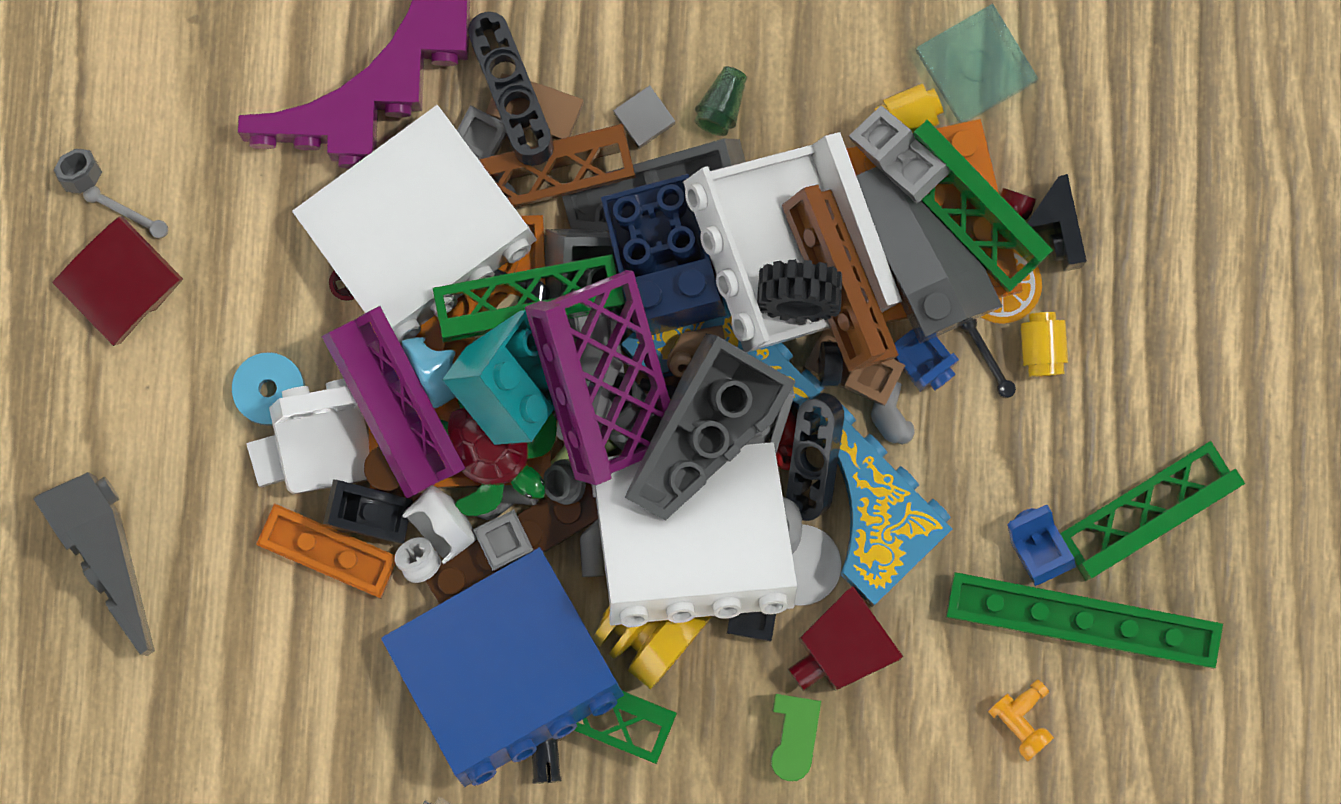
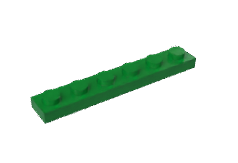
M957 572L953 573L945 618L1211 669L1216 668L1223 623Z

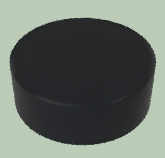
M822 341L819 351L818 368L820 386L838 387L841 383L843 371L842 353L837 342Z

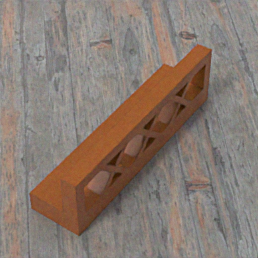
M623 124L553 141L554 150L552 156L541 165L529 166L523 164L517 159L514 151L479 159L494 181L499 180L498 183H495L504 195L509 197L507 199L514 208L636 178ZM539 145L531 146L530 149H535ZM621 153L624 169L605 173L594 167L592 163L596 158ZM572 164L581 166L573 182L561 184L548 176L552 169ZM587 171L596 175L583 179ZM532 174L538 177L529 193L517 195L504 187L508 180ZM544 181L553 186L539 190Z
M818 184L804 187L783 203L782 208L803 259L811 260L812 264L815 265L819 262L826 263L827 267L834 266L837 268V271L842 273L841 312L836 317L831 316V319H828L848 371L894 359L899 354L832 190L821 192Z

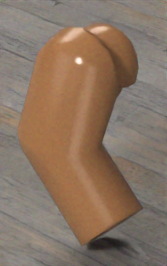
M722 325L682 333L667 358V366L671 373L676 377H682L706 333L719 336L725 340Z

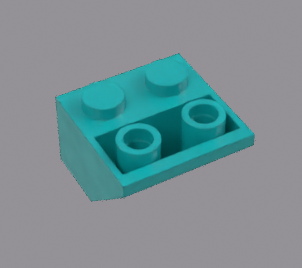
M526 310L517 312L465 347L442 379L494 445L532 442L554 410Z

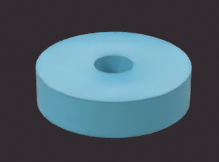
M260 353L245 360L237 369L232 381V396L236 407L246 418L260 425L273 426L269 407L279 398H283L282 391L305 386V381L298 367L285 356L277 353ZM268 381L274 382L277 387L275 394L271 397H264L261 394L262 385Z

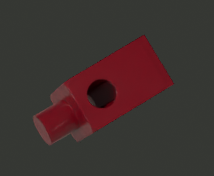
M852 586L799 638L808 655L788 668V671L802 691L808 689L824 676L836 691L903 658V655Z

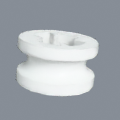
M417 537L408 540L398 548L395 554V563L402 570L406 580L412 583H419L428 580L438 571L441 558L428 539Z

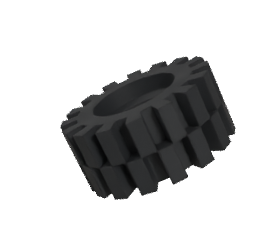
M796 259L788 260V263L775 261L773 265L766 264L763 265V268H760L757 303L762 314L767 313V316L771 318L780 316V320L788 321L791 318L796 319L795 322H804V319L818 322L819 318L828 320L831 319V316L836 317L841 312L842 273L837 271V268L834 266L827 267V264L822 262L815 265L812 264L811 260L797 263Z

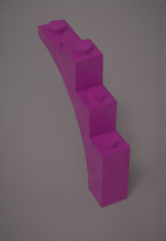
M412 0L409 11L392 40L367 68L340 88L308 104L274 113L239 115L238 134L244 142H249V146L256 149L276 148V142L294 143V148L300 150L321 149V144H327V154L331 161H338V167L350 169L377 149L378 110H385L386 116L397 118L410 117L412 111H422L424 59H431V64L437 66L458 65V60H468L470 0Z

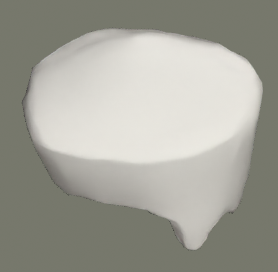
M432 485L424 490L421 496L406 509L402 516L403 518L407 517L420 533L431 542L437 553L444 558L442 563L445 564L476 540V535L466 515L462 514L455 506L456 502L452 497Z

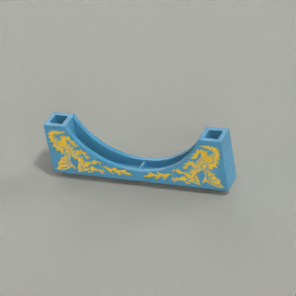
M723 296L727 316L652 335L664 378L674 376L667 366V358L677 339L684 332L722 325L725 340L743 350L741 341L736 338L733 332L732 316ZM635 332L621 344L622 351L630 359L633 358L639 345ZM783 343L748 352L751 356L796 381L793 386L794 398L792 406L797 410L803 402L825 389L820 386L821 382L810 371L805 369L800 373L789 362L793 355ZM843 406L844 423L838 455V466L845 483L849 501L850 537L846 559L840 575L873 607L952 530L946 523L951 517L933 498L927 503L915 491L919 484L906 469L900 466L895 470L883 458L888 452L871 434L863 438L852 426L856 419ZM818 407L814 410V413L820 415V426L828 421V418L821 415V408Z

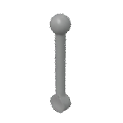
M93 186L83 192V197L87 202L95 203L97 201L150 229V233L155 238H164L168 234L169 230L165 222L161 220L152 221L104 196L97 186Z

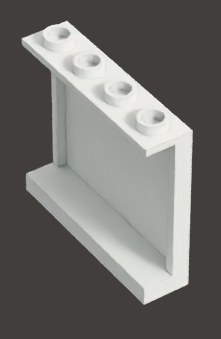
M438 105L434 106L292 211L363 311L367 313L381 306L399 343H402L403 340L414 338L421 331L423 323L434 315L438 317L433 294L434 287L493 277L495 275L493 271L505 263H514L523 258L530 251V245L537 240ZM463 293L444 297L447 313L457 305V299Z
M840 132L826 135L813 145L710 171L707 166L683 181L686 189V202L696 216L701 230L702 246L705 252L710 255L717 275V288L727 302L732 316L733 332L736 338L741 341L744 352L748 353L831 328L829 321L819 318L818 322H811L809 319H804V322H795L796 319L791 318L788 321L780 320V316L771 318L767 316V313H761L757 303L759 270L763 268V265H773L775 261L788 263V260L796 259L797 263H804L782 208L783 203L804 187L818 184L821 192L832 190L881 312L902 302Z
M774 442L748 444L740 449L741 452L730 462L727 461L707 480V483L666 521L625 498L641 461L612 473L611 480L597 486L592 484L593 497H596L609 594L610 625L622 624L626 627H638L647 622L663 620L683 623L695 617L706 616L727 619L735 617L740 613L761 611L765 614H777L786 609L794 608L797 580ZM611 456V457H608V459H609V460H612V459H614V458H616V457H619V456Z

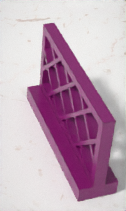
M626 270L549 302L538 301L526 306V314L576 480L596 486L611 480L612 473L642 461L651 443L641 438L651 414L662 419L670 403L634 272ZM623 286L627 301L620 316L603 307L611 290ZM596 296V299H595L594 303H593L592 301L588 300V299H590V298ZM577 303H581L591 309L581 332L570 328L565 308ZM600 314L616 322L606 346L590 338ZM626 328L636 333L639 342L632 359L616 352ZM587 344L603 352L593 376L584 372L580 363V358ZM612 358L629 365L619 389L603 382ZM638 371L648 375L651 384L645 402L628 395ZM599 387L616 395L605 419L595 414L592 404ZM625 400L641 408L631 432L615 424ZM613 430L628 439L621 455L609 460L605 445ZM638 443L643 445L642 447L635 449Z

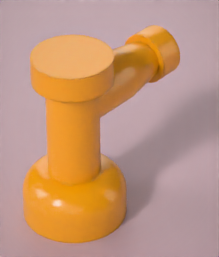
M1038 679L1015 700L1007 693L988 711L993 718L998 716L1022 742L1019 746V752L1027 762L1055 738L1045 728L1035 730L1023 717L1034 707L1040 698L1043 699L1049 693L1047 687Z

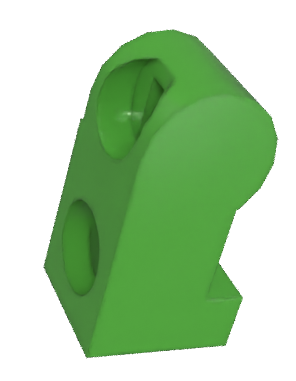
M775 694L772 712L783 713L784 720L780 744L773 750L771 755V767L774 773L783 780L798 781L804 778L810 770L821 701Z

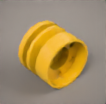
M609 606L603 613L599 627L592 639L600 647L614 632L621 637L609 653L612 658L621 655L630 646L633 647L637 654L632 660L628 671L651 690L696 638L712 616L695 617L683 623L663 620L647 622L638 627H626L622 624L610 625Z

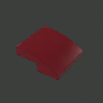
M119 216L99 233L64 268L52 283L115 346L121 344L149 312L157 310L182 282L183 278L123 216Z

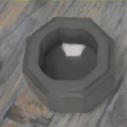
M74 149L62 155L54 168L57 179L64 190L71 193L80 194L95 186L102 174V170L91 151L84 149Z

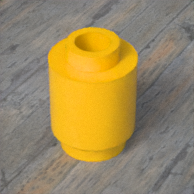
M922 83L884 99V104L881 105L907 126L912 133L927 119L933 126L939 125L937 115L944 113L935 89L932 88L926 91Z
M1056 312L1030 313L1029 322L1020 323L1023 366H1028V376L1064 375V364L1068 363L1065 320H1056Z

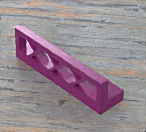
M381 306L322 336L406 498L465 469Z

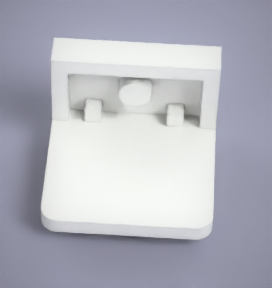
M344 379L326 383L327 390L310 393L308 386L282 391L283 398H279L269 407L286 488L292 494L330 488L333 479L348 483L367 480L364 474V463L369 454V439L364 416Z

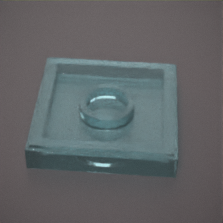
M994 4L989 5L916 48L918 56L959 123L974 119L1038 81L1037 75Z

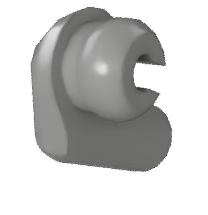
M899 382L896 383L885 406L874 402L871 417L884 439L893 444H907L912 440L915 430L912 422L906 421L896 407L902 386Z
M597 519L580 537L582 577L605 576L599 519Z

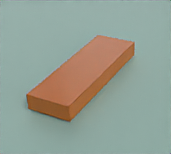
M275 503L256 543L257 546L382 599L396 567L394 554Z

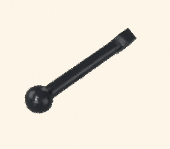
M977 319L960 326L964 331L969 332L998 383L997 392L1000 397H1012L1016 391L1015 384L1005 379L976 328Z

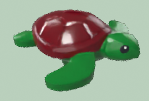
M458 400L460 409L451 412L448 422L440 421L465 467L461 472L470 480L481 484L476 492L456 502L455 506L466 516H478L495 510L501 503L504 484L510 482L513 488L526 498H543L545 496L544 481L535 469L527 466V461L531 458L546 455L552 449L557 432L556 419L553 414H550L532 442L494 445Z

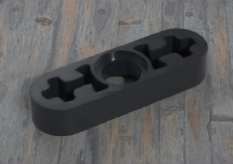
M818 393L801 404L797 413L786 498L793 501L799 508L803 521L816 519L827 511L832 504L844 423V409L840 401L829 393ZM818 407L821 408V415L828 418V421L821 426L820 415L814 413V410ZM808 446H813L821 451L824 457L823 468L814 467L809 463L806 457ZM809 488L810 499L816 501V503L813 506L809 505V498L802 495V493L808 490Z

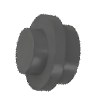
M561 459L554 462L544 473L545 493L553 501L568 505L576 503L582 498L586 482L575 479L569 459Z

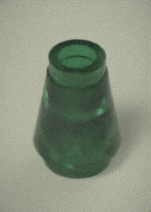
M723 67L721 73L695 107V112L697 113L695 123L701 129L714 135L726 136L729 129L736 127L747 76L736 68Z

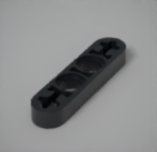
M496 12L480 13L469 24V38L514 154L525 165H541L548 161L553 154V139L508 24L503 16ZM487 29H492L499 48H495L492 51L484 35V31ZM510 62L516 66L513 74L507 78L501 79L492 75L493 68L499 63ZM516 98H525L530 102V106L524 113L514 115L506 111L510 101ZM531 126L534 137L538 141L539 146L535 149H530L523 131L524 128Z

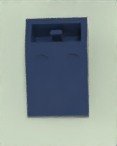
M689 174L601 197L619 273L626 270L634 272L651 335L727 316L722 295L717 288V275L710 255L705 252L702 246L701 230L696 216L686 202V189L683 181L690 177Z

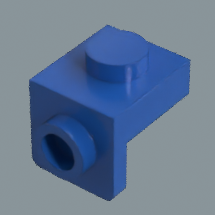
M912 329L894 343L899 354L894 359L905 365L904 372L920 392L929 385L936 391L956 375L952 367L957 364L959 359L954 353H949L938 337L920 344Z
M1048 505L1038 509L1024 510L1007 524L1011 544L1035 586L1076 568L1075 559L1055 526L1053 514Z

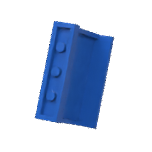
M540 547L381 638L454 775L464 787L469 784L476 786L487 782L495 776L497 768L511 760L512 762L525 760L536 752L537 745L551 737L559 739L570 734L576 729L577 722L591 714L599 716L610 711L616 706L617 699L624 696Z

